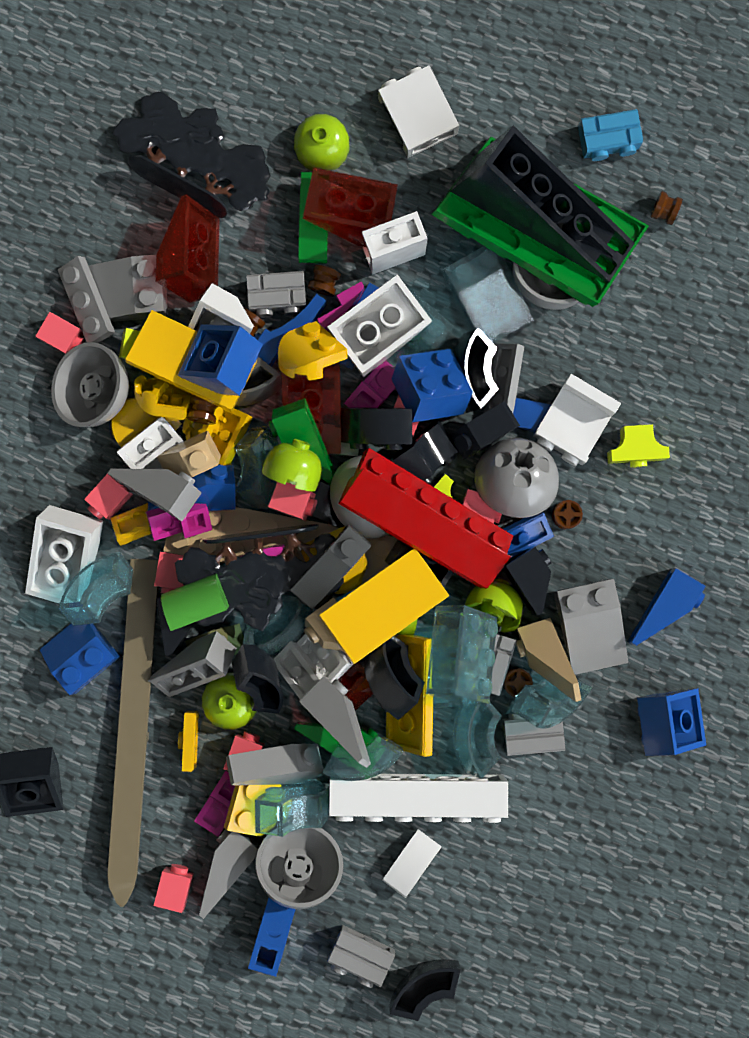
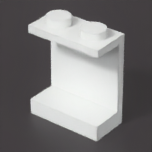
M430 66L423 69L416 67L410 70L406 77L398 81L391 79L385 82L381 89L378 90V99L380 103L385 104L403 140V150L407 158L458 134L459 124Z
M417 211L362 231L366 244L363 247V251L372 275L424 256L426 253L427 236Z
M571 374L533 437L537 438V443L546 450L552 451V449H555L562 453L561 458L573 466H576L578 463L583 465L589 459L588 455L621 403Z

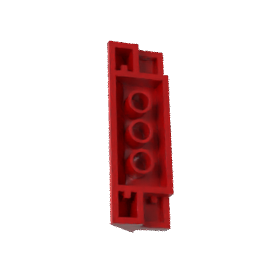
M368 448L364 451L354 476L348 480L338 504L479 588L487 589L511 557L507 553L513 535L374 450Z

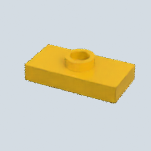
M148 503L110 518L120 546L151 534L146 515Z
M186 711L184 713V729L178 735V749H183V772H192L197 767L198 711Z

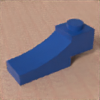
M316 294L304 310L285 325L271 332L267 329L262 334L258 332L254 338L263 344L258 357L272 367L278 359V347L282 337L288 331L317 321L327 306L326 300Z

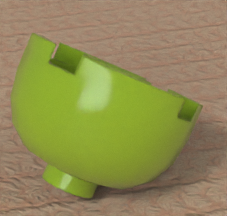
M314 114L305 118L298 126L294 136V150L299 162L306 169L322 173L323 171H333L339 168L347 158L349 153V135L345 126L336 117L328 114Z
M294 439L293 443L276 445L268 453L263 463L262 474L284 485L288 482L295 484V488L300 490L316 491L321 478L322 466L317 454L309 450V443Z
M494 579L487 589L475 586L470 591L465 602L464 611L467 610L465 615L467 619L480 627L492 630L494 625L502 627L500 632H510L519 627L523 603L518 592L507 581Z
M233 672L209 682L202 694V708L206 718L213 725L224 730H236L246 726L256 715L257 711H252L250 695L236 689Z

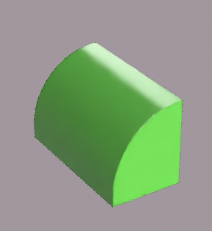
M217 573L161 595L162 607L170 631L226 611L229 607Z

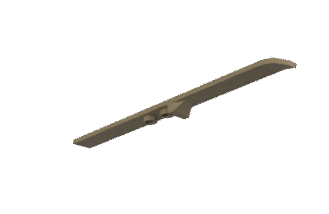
M130 560L108 860L109 888L120 907L126 905L135 887L138 874L147 741L149 740L148 720L151 682L149 679L152 676L158 586H154L158 560Z

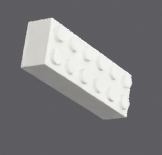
M331 773L329 816H336V821H353V816H365V821L370 822L383 821V817H395V821L410 822L412 817H424L426 822H441L442 817H454L455 822H471V817H483V822L497 823L501 822V818H508V781L504 775L369 773L366 776L363 773Z

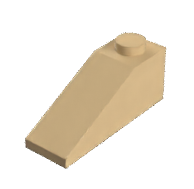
M551 618L517 628L520 640H517L516 647L520 658L525 656L531 669L575 702L581 701L577 678Z

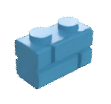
M637 109L582 118L578 125L584 159L591 157L592 161H601L609 157L608 154L619 153L622 157L635 154L636 150L643 143Z

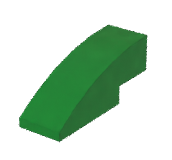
M301 172L299 263H327L330 173Z

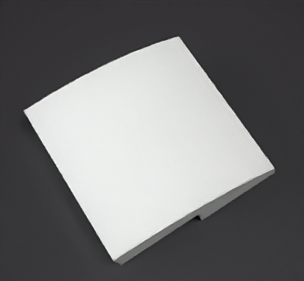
M159 417L117 450V453L130 469H163L157 459L158 455L184 441L164 417Z
M306 634L297 643L290 641L274 658L277 669L300 700L323 676L333 682L335 679L338 680L353 665L343 651L324 649L318 642L313 644Z

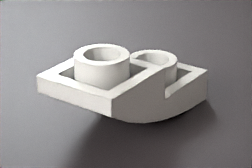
M418 829L382 881L406 898L441 849V846Z

